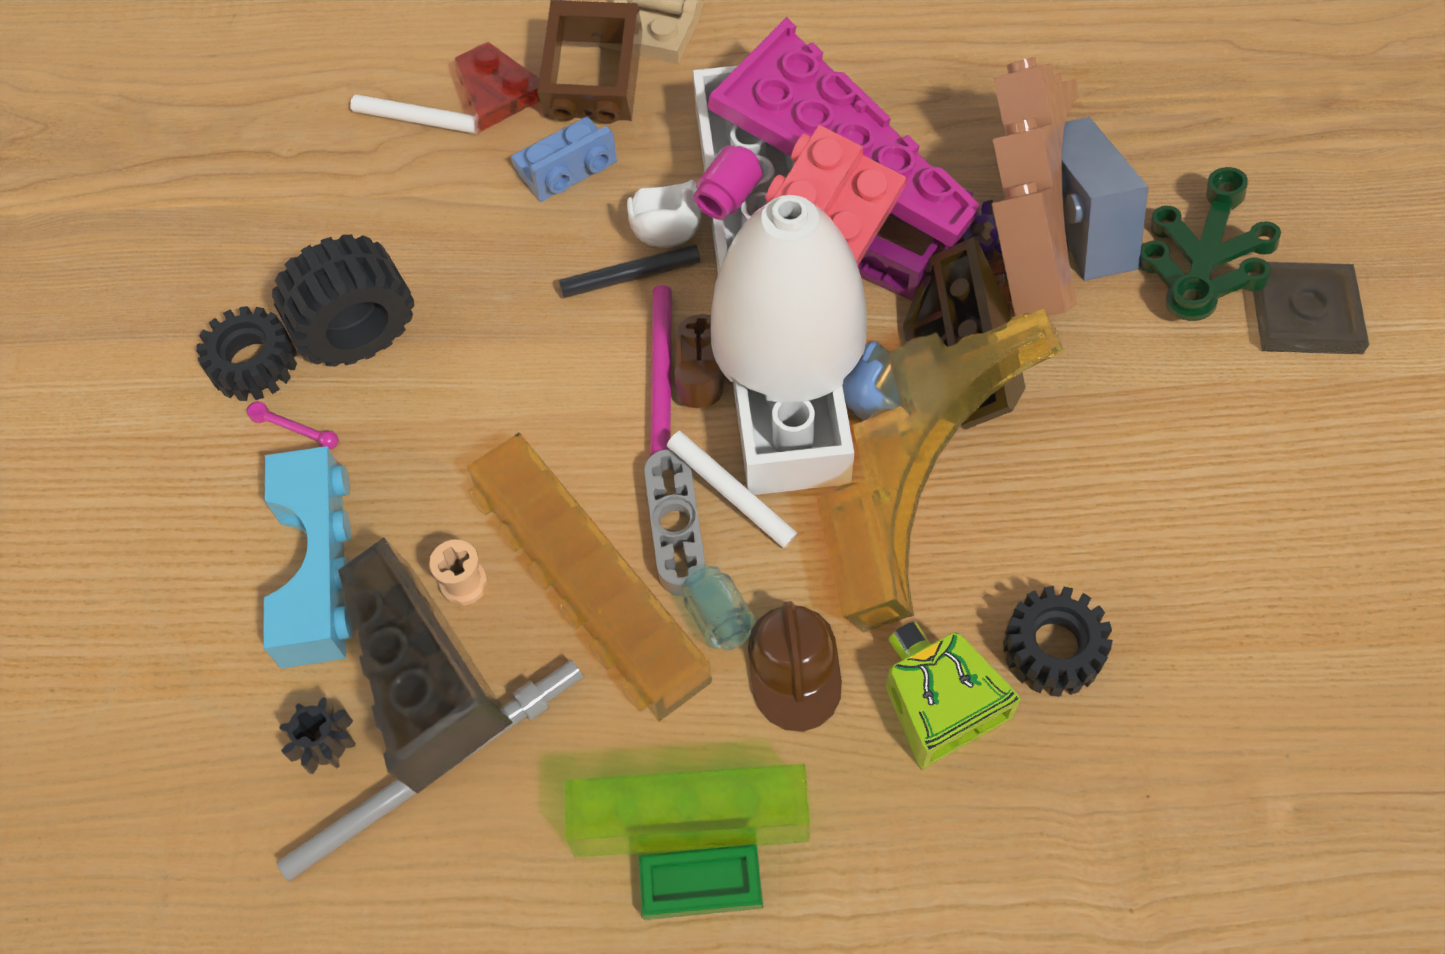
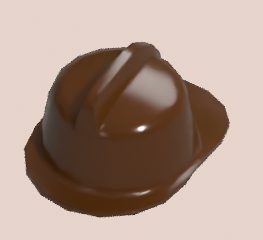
M792 601L784 602L782 607L770 610L759 618L749 634L748 653L752 687L758 709L770 723L787 731L804 732L820 727L833 716L841 700L842 680L837 645L830 624L819 613L803 606H795Z

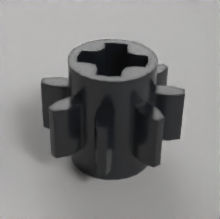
M324 697L321 698L317 706L304 707L300 703L296 704V713L291 717L289 723L280 724L279 727L291 740L290 743L283 747L282 753L291 762L301 758V766L309 774H314L318 765L331 764L337 769L340 767L339 758L345 749L355 747L356 744L351 736L343 731L352 724V718L344 709L334 713V707ZM320 731L322 736L316 740L314 735Z

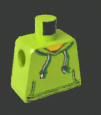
M911 622L897 629L889 637L888 641L901 661L889 669L886 689L921 770L1013 719L1021 698L961 634L951 633L931 644L917 622Z

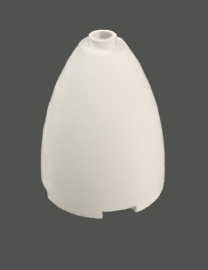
M785 195L771 200L749 218L735 236L723 259L715 283L711 307V345L715 360L723 374L731 382L736 380L751 390L766 394L767 401L798 403L817 399L842 386L844 378L857 365L861 355H864L867 333V309L864 287L855 257L843 234L830 217L806 198L796 195Z

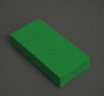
M757 844L638 855L643 920L763 909Z

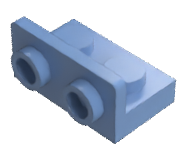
M587 116L511 155L513 168L538 200L542 202L616 163L617 155L614 134L608 126L598 129Z

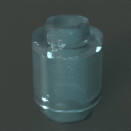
M716 566L702 568L690 575L682 585V591L685 594L683 604L707 646L710 648L732 650L745 643L751 635L750 630L755 624V616L731 576L722 573Z

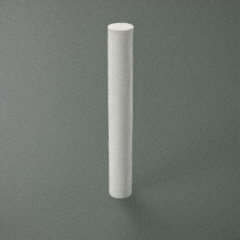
M357 94L353 95L351 99V110L357 113L478 134L480 130L481 120L479 116Z
M679 430L671 437L667 447L782 548L785 549L793 541L798 533L683 432Z

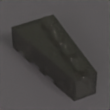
M383 537L341 567L338 572L352 629L358 634L363 654L359 656L364 676L369 679L375 702L371 707L376 727L382 731L386 752H383L387 772L418 794L513 722L413 567Z

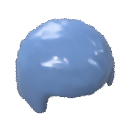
M870 341L865 345L864 355H861L857 365L844 378L842 385L848 408L864 422L877 425L878 427L899 426L908 421L924 397L921 393L913 396L917 373L876 341Z

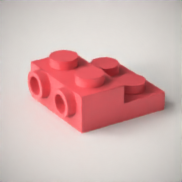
M818 125L812 137L804 133L798 139L791 155V161L795 162L787 177L782 175L775 177L767 191L765 200L768 203L780 196L796 195L806 198L830 217L841 231L858 266L907 186V177L864 156L863 146Z

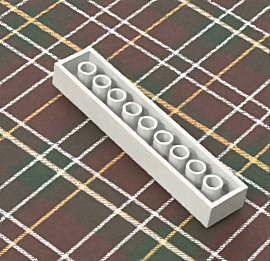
M737 66L693 70L695 107L704 172L725 146H743L757 156L763 174L762 179L735 214L728 215L724 220L710 217L718 274L723 259L739 230L758 209L767 204L765 198L772 181L777 175L787 177L795 162L791 161V156L708 109L709 95ZM736 380L733 381L746 484L750 492L754 495L851 484L854 448L842 386L825 396L810 401L780 403L767 401L766 394L751 390Z

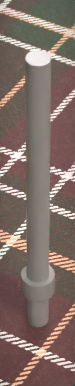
M569 660L535 685L530 680L512 693L513 700L278 860L276 863L283 876L288 881H291L526 717L532 721L548 710L549 706L547 703L584 678L576 664Z

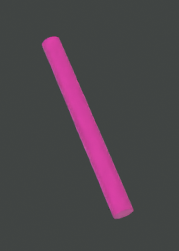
M665 285L656 286L653 289L650 456L658 451L669 449L667 443L671 439L672 290Z

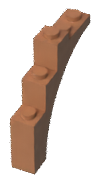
M1036 57L1007 64L1008 74L994 77L1005 136L993 139L1005 198L992 203L1016 322L1066 313L1076 304L1064 225L1062 147L1067 114L1072 103L1079 98L1076 79L1062 82L1060 73L1054 75L1052 64L1037 66Z

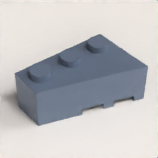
M1090 117L1067 121L1064 128L1062 147L1064 225L1067 244L1082 278L1086 281L1138 270L1148 186Z

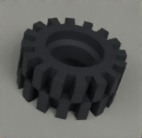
M244 306L239 307L240 315L235 316L230 309L223 312L226 320L222 323L216 318L209 322L213 329L212 332L203 330L199 337L203 343L197 344L196 348L200 356L198 357L199 363L218 391L221 390L224 396L231 399L235 394L239 401H247L248 394L252 393L255 400L263 399L262 390L269 388L271 393L274 394L280 390L276 384L278 380L287 384L291 379L287 369H296L297 362L294 359L297 356L296 348L283 323L279 321L274 313L270 312L267 315L264 308L256 307L252 314L249 307ZM255 344L264 345L262 351L253 359L243 363H231L233 357L241 349Z
M1048 586L1043 588L1041 596H1038L1034 590L1027 594L1024 603L1020 601L1017 604L1010 618L1003 641V651H1009L1006 662L1009 669L1015 666L1018 667L1016 678L1022 684L1027 678L1034 681L1031 690L1041 693L1044 686L1051 687L1050 696L1060 697L1066 688H1068L1070 695L1080 692L1083 684L1088 687L1094 682L1112 649L1113 640L1108 639L1112 632L1110 621L1101 623L1105 614L1104 610L1100 605L1090 610L1087 606L1091 597L1085 593H1082L1079 601L1072 599L1071 596L1074 588L1064 586L1061 594L1055 595L1054 586ZM1047 624H1057L1069 629L1076 636L1078 651L1073 656L1065 659L1049 656L1037 644V630Z

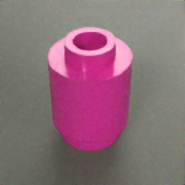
M725 146L696 183L697 190L693 198L697 206L705 214L717 220H724L728 215L735 214L762 179L763 174L757 156L743 146Z

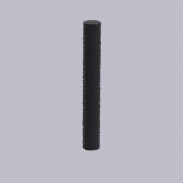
M694 244L560 279L559 284L563 298H568L701 262L698 247Z

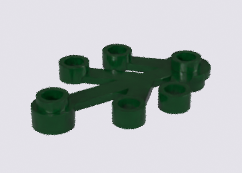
M1223 167L1209 175L1206 197L1211 203V208L1200 241L1181 220L1182 214L1176 207L1161 206L1152 213L1151 230L1153 234L1161 238H1170L1192 265L1190 273L1185 274L1169 257L1170 249L1164 242L1153 240L1141 246L1140 268L1148 273H1157L1168 286L1166 305L1168 310L1179 319L1187 321L1205 319L1216 310L1218 298L1241 288L1247 291H1259L1268 284L1270 265L1264 259L1257 257L1245 259L1241 262L1239 269L1210 280L1212 269L1252 251L1261 255L1271 254L1279 246L1281 230L1278 225L1268 221L1258 222L1252 226L1250 231L1221 243L1231 210L1240 205L1246 197L1248 178L1243 171L1237 168ZM1168 220L1171 221V223H1163L1160 221ZM1265 236L1269 237L1270 239L1263 240L1258 237ZM1157 255L1160 256V258L1152 259L1148 256ZM1254 272V273H1258V274H1260V275H1259V276H1250V275H1248L1247 273Z

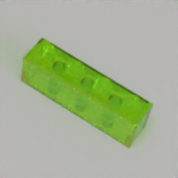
M805 764L565 780L566 842L575 858L684 851L757 844L758 846L809 842L811 822Z

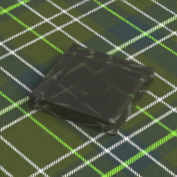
M1268 262L1271 269L1267 286L1262 290L1253 291L1262 351L1364 354L1369 346V340L1354 264ZM1251 272V273H1250V276H1259V275H1260V274L1254 273V272Z

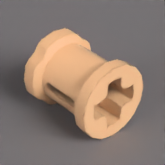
M452 539L443 542L435 548L429 561L431 574L439 583L442 595L448 602L457 603L462 606L479 600L483 596L484 589L488 584L486 572L479 564L480 561L476 549L464 540ZM461 570L464 571L463 573H461V574H459V575H456V576L454 575V574H455L456 572H458V571H461Z

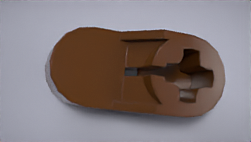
M706 314L694 315L684 319L678 326L676 335L675 379L678 401L690 408L711 406L720 400L723 392L724 374L719 368L712 351L711 315Z

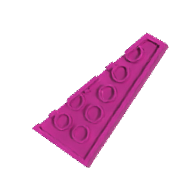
M787 17L709 95L708 109L789 156L792 155L798 139L804 133L812 137L818 125L863 146L864 156L907 177V186L890 213L949 247L955 246L976 219L981 205L942 167H932L918 154L920 146L909 135L902 138L889 125L891 118L844 72H834L822 60L823 52L813 42L806 44L795 34L797 26Z

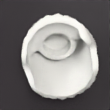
M691 179L683 184L642 188L636 192L633 200L629 197L627 199L628 220L635 236L647 245L657 248L680 246L691 239L698 230L701 220V209L693 198L697 190L696 182Z

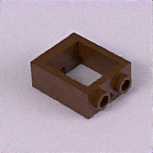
M550 1L537 92L545 117L569 121L574 118H585L588 116L590 119H597L604 123H614L618 120L632 121L643 31L638 3ZM562 42L622 44L617 86L557 84Z

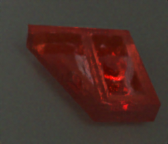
M486 42L455 57L457 77L460 84L465 88V97L469 106L472 105L474 108L476 124L480 130L483 131L540 101L537 93L539 78L490 42Z

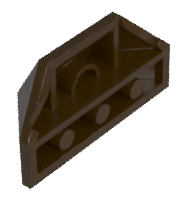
M972 237L929 257L924 270L927 274L914 295L903 323L909 366L917 373L914 396L921 393L924 397L917 409L964 430L1012 412L1026 388L1008 303L979 242Z

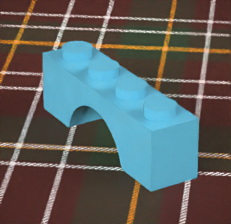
M328 446L265 455L266 504L281 525L303 531L307 534L308 540L306 556L295 576L283 587L264 597L263 649L281 669L346 659V639L353 637L354 627L349 606H345V589L352 587V571L348 558L344 557V542L351 539V526L346 510H343V496L349 495L350 482L346 466L344 464L338 465Z

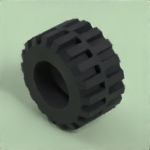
M352 234L341 235L339 239L335 240L332 237L322 239L320 244L313 247L308 245L301 250V255L297 258L291 257L284 264L287 269L279 272L275 279L277 286L272 289L274 306L298 352L304 358L308 357L310 362L317 365L325 363L326 366L336 367L341 363H345L347 366L357 363L358 360L364 358L367 360L375 356V353L382 349H387L393 344L392 341L395 338L400 337L406 330L404 325L411 322L413 316L411 309L414 307V299L410 289L385 248L379 242L373 243L371 238L366 236H360L355 239Z

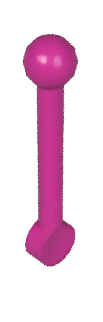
M254 402L247 409V414L254 423L268 421L318 441L320 447L328 446L330 450L338 445V436L333 431L320 432L272 413L263 402Z

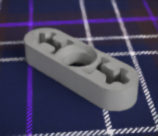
M666 449L651 455L644 467L655 558L661 586L670 594L687 596L697 592L705 582V557L691 467L672 450ZM673 469L676 494L666 496L662 470ZM672 511L683 512L690 519L687 527L678 532H669L663 529L660 521L664 515ZM684 547L686 564L689 567L688 576L677 577V573L674 570L676 564L673 548Z

